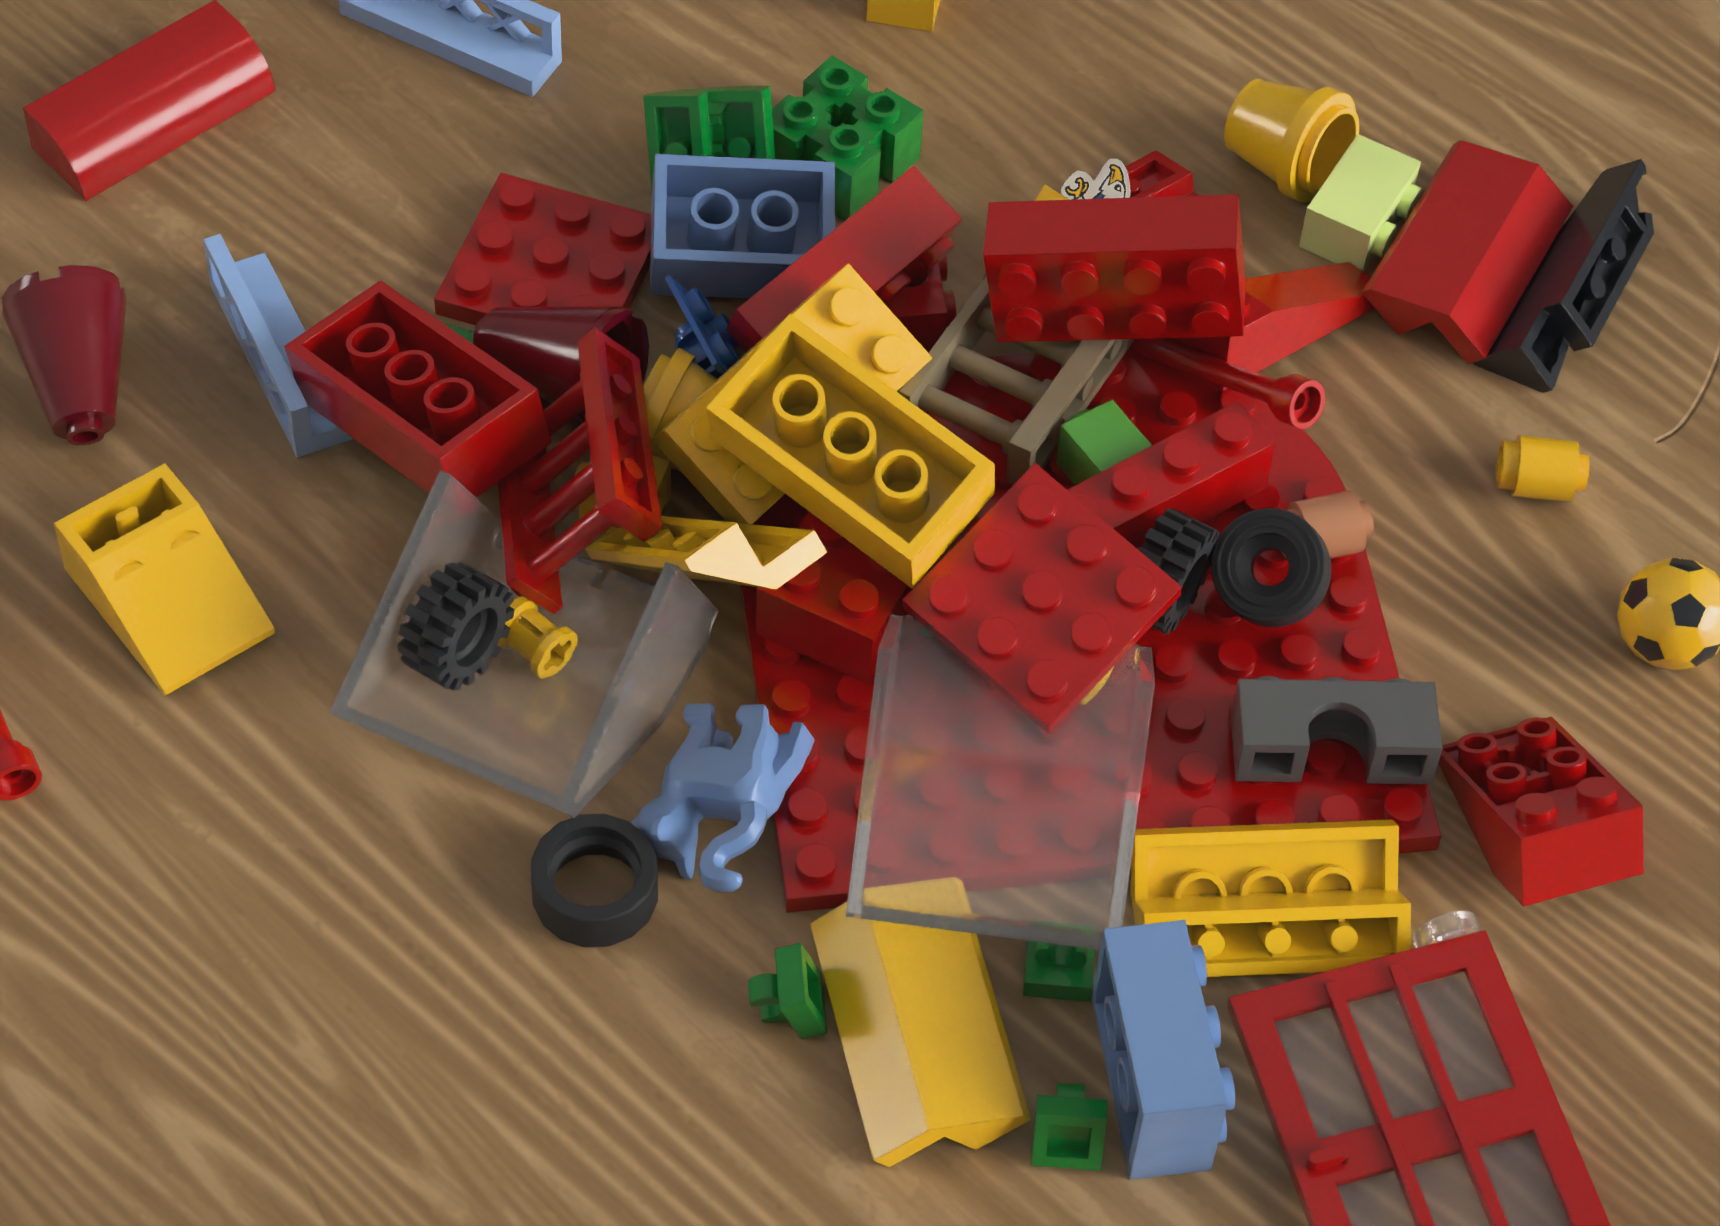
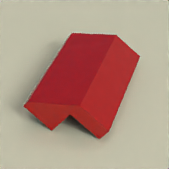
M1463 140L1458 141L1450 148L1366 284L1362 294L1398 335L1432 322L1467 364L1485 359L1574 206L1539 164Z

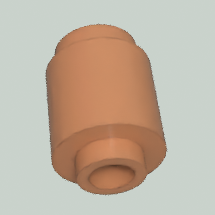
M1351 490L1291 502L1287 511L1302 517L1317 531L1326 544L1330 559L1363 552L1366 547L1367 538L1373 536L1374 523L1370 507L1366 501H1359ZM1282 553L1283 557L1288 561L1286 555Z

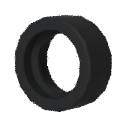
M581 814L556 824L540 839L531 858L532 901L543 926L560 940L582 947H607L632 938L649 922L658 902L657 854L647 835L629 821L608 814ZM585 855H606L619 859L630 867L634 873L635 884L632 890L618 901L605 906H583L568 901L558 893L555 887V876L569 861Z

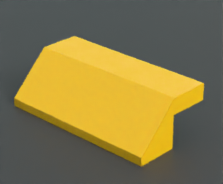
M661 516L663 528L645 542L622 527H614L585 548L590 558L598 561L675 577L768 589H778L827 553L814 530Z
M1393 820L1130 829L1131 901L1135 925L1185 920L1191 946L1201 945L1203 949L1207 977L1327 972L1410 950L1411 903L1398 891L1399 825Z
M946 881L862 892L810 923L873 1161L891 1167L943 1137L977 1150L1031 1120L962 884L956 881Z

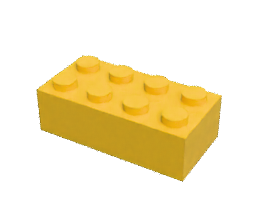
M849 263L833 274L790 313L896 392L932 359L929 353ZM784 320L652 438L726 522L753 524L785 493L711 438L706 407Z
M791 314L784 319L706 407L711 438L912 589L995 494V464Z

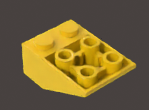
M166 463L54 522L64 569L164 696L275 634L273 624L199 503Z

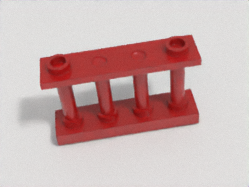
M596 327L577 341L581 379L543 410L550 437L584 409L586 411V421L547 453L546 448H544L498 482L507 585L510 586L517 596L527 597L552 614L557 613L563 608L559 569L611 527H622L645 542L663 528L640 359ZM590 450L591 463L551 495L550 482ZM595 493L596 506L555 538L554 525Z

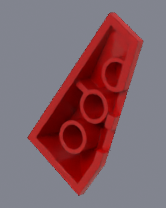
M1351 262L1246 278L1244 336L1165 339L1251 371L1259 372L1375 309L1362 294L1371 276ZM1210 382L1221 391L1228 389L1226 387Z

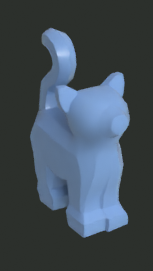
M711 703L686 704L683 719L689 727L688 736L665 767L659 795L645 805L631 822L647 835L657 857L675 861L680 876L686 880H691L694 874L698 823L703 818H720L739 822L737 826L714 838L702 852L699 876L703 885L713 891L721 893L733 892L741 886L743 882L742 874L727 870L724 866L730 859L756 845L765 829L767 819L778 810L786 790L801 772L815 740L803 722H793L789 733L779 735L770 725L768 709L764 704L740 706L736 713V721L742 730L734 746L732 735L729 732L717 729V725L714 723L715 708Z

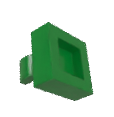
M1028 924L1022 996L1090 1002L1093 986L1096 930Z
M801 943L775 948L777 974H760L748 979L749 1004L751 1007L760 1006L763 1023H777L787 1019L801 1039L826 1034L827 1023L821 971Z
M1057 1082L1056 1096L1037 1095L1031 1143V1166L1101 1171L1107 1125V1100L1085 1098V1084Z

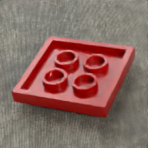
M500 172L434 297L435 314L477 325L480 319L496 307L619 306L630 309L650 267L651 214Z
M1034 463L905 596L902 602L903 609L1046 733L1050 734L1181 596L1182 586L1040 466Z

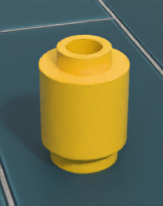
M1518 435L1516 441L1502 440L1497 456L1496 488L1510 490L1511 496L1571 502L1575 490L1585 491L1590 466L1589 455L1580 454L1578 441Z

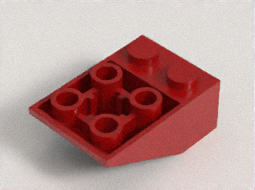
M1552 716L1547 718H1528L1516 726L1486 734H1467L1456 742L1442 745L1443 748L1438 764L1491 871L1523 907L1644 874L1643 805Z

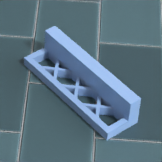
M338 0L341 15L530 97L537 93L562 62L560 13L530 0H478L484 3L495 17L482 12L473 0ZM520 19L541 27L542 37L531 33Z
M221 234L203 239L210 286L296 457L299 458L354 439L310 407L294 379L284 346L303 334L305 329L265 252L235 262Z

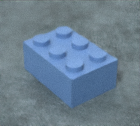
M655 154L651 204L650 294L674 295L665 280V277L671 275L684 289L690 291L696 287L704 297L751 298L835 230V162Z
M1185 920L1103 929L1091 1000L1129 1180L1211 1170L1218 1143L1226 1142V1110H1232L1235 1107V1088L1231 1070L1229 1067L1219 1068L1215 1048L1219 1047L1221 1043L1218 1013L1214 1005L1205 1006L1201 987H1204L1207 981L1204 952L1201 945L1191 946Z

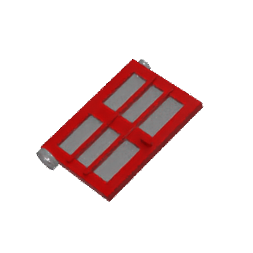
M1455 911L1431 919L1414 933L1413 942L1416 947L1414 949L1229 997L1227 1009L1309 1226H1611L1486 930H1481L1474 913Z

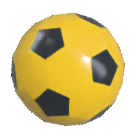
M1667 558L1654 561L1634 573L1621 591L1617 610L1621 636L1633 654L1653 667L1671 670L1694 668L1714 657L1720 650V578L1717 574L1697 561L1681 558Z

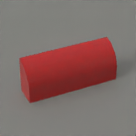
M213 0L23 107L31 148L87 201L276 90L266 60L253 38L235 17L216 0Z

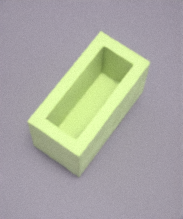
M1358 134L1307 207L1299 247L1336 264L1351 262L1362 271H1365L1375 255L1381 258L1384 257L1396 236L1397 222L1400 218L1407 220L1420 199L1422 188L1416 186L1421 161Z

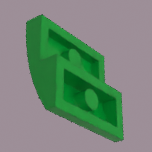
M770 86L694 88L647 93L643 96L651 193L655 154L776 159Z

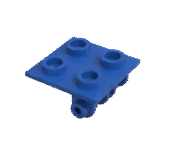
M671 275L665 277V280L688 320V323L681 325L676 330L675 348L676 350L681 348L695 355V363L718 379L742 358L736 348L739 344L726 330L730 320L723 313L716 317L713 308L696 287L687 291Z

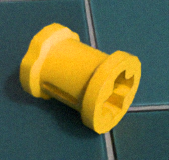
M520 596L514 599L509 605L514 608V617L505 622V625L511 629L508 637L500 638L497 645L501 648L511 647L530 662V670L540 679L554 676L572 657L578 643V635L567 626L558 628L539 613V605L527 597Z

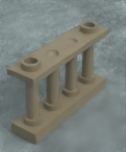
M985 271L981 284L929 351L932 359L897 392L923 412L928 411L1002 445V452L1008 455L1005 481L1014 485L1034 463L1042 469L1046 466L1058 449L1061 425L1066 423L1075 413L1087 408L1135 339L1013 342L1061 364V370L1055 379L1046 378L1043 382L972 351L986 331L995 334ZM959 371L1032 404V411L1024 421L1016 419L1012 423L942 390L954 373Z

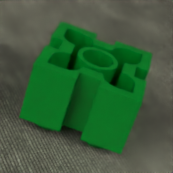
M831 55L803 81V97H793L788 94L772 108L775 158L780 160L835 162V216L846 221L878 195L880 177L893 183L920 158L924 110L888 88L880 92H870L868 90V76Z

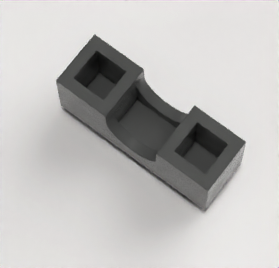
M1274 676L1238 679L1231 711L1236 781L1301 782L1310 744L1322 739H1336L1351 745L1359 752L1365 765L1366 783L1432 784L1443 748L1435 682H1411L1402 678L1386 681H1347L1338 677H1328L1321 680H1282Z

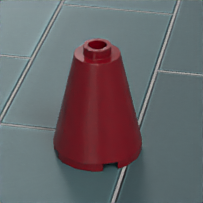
M93 266L58 267L60 277L40 281L38 271L25 275L9 285L1 297L2 313L53 433L60 438L67 439L70 444L90 445L103 439L104 434L114 427L116 420L127 301L124 287L120 288L119 278L114 273Z
M619 306L496 307L480 319L473 334V344L535 386L538 389L540 398L550 404L581 379L577 341L594 327L640 359L642 381L645 379L648 368L649 339L647 326L643 319L632 316L634 311ZM585 409L577 414L575 418L582 422L586 421Z

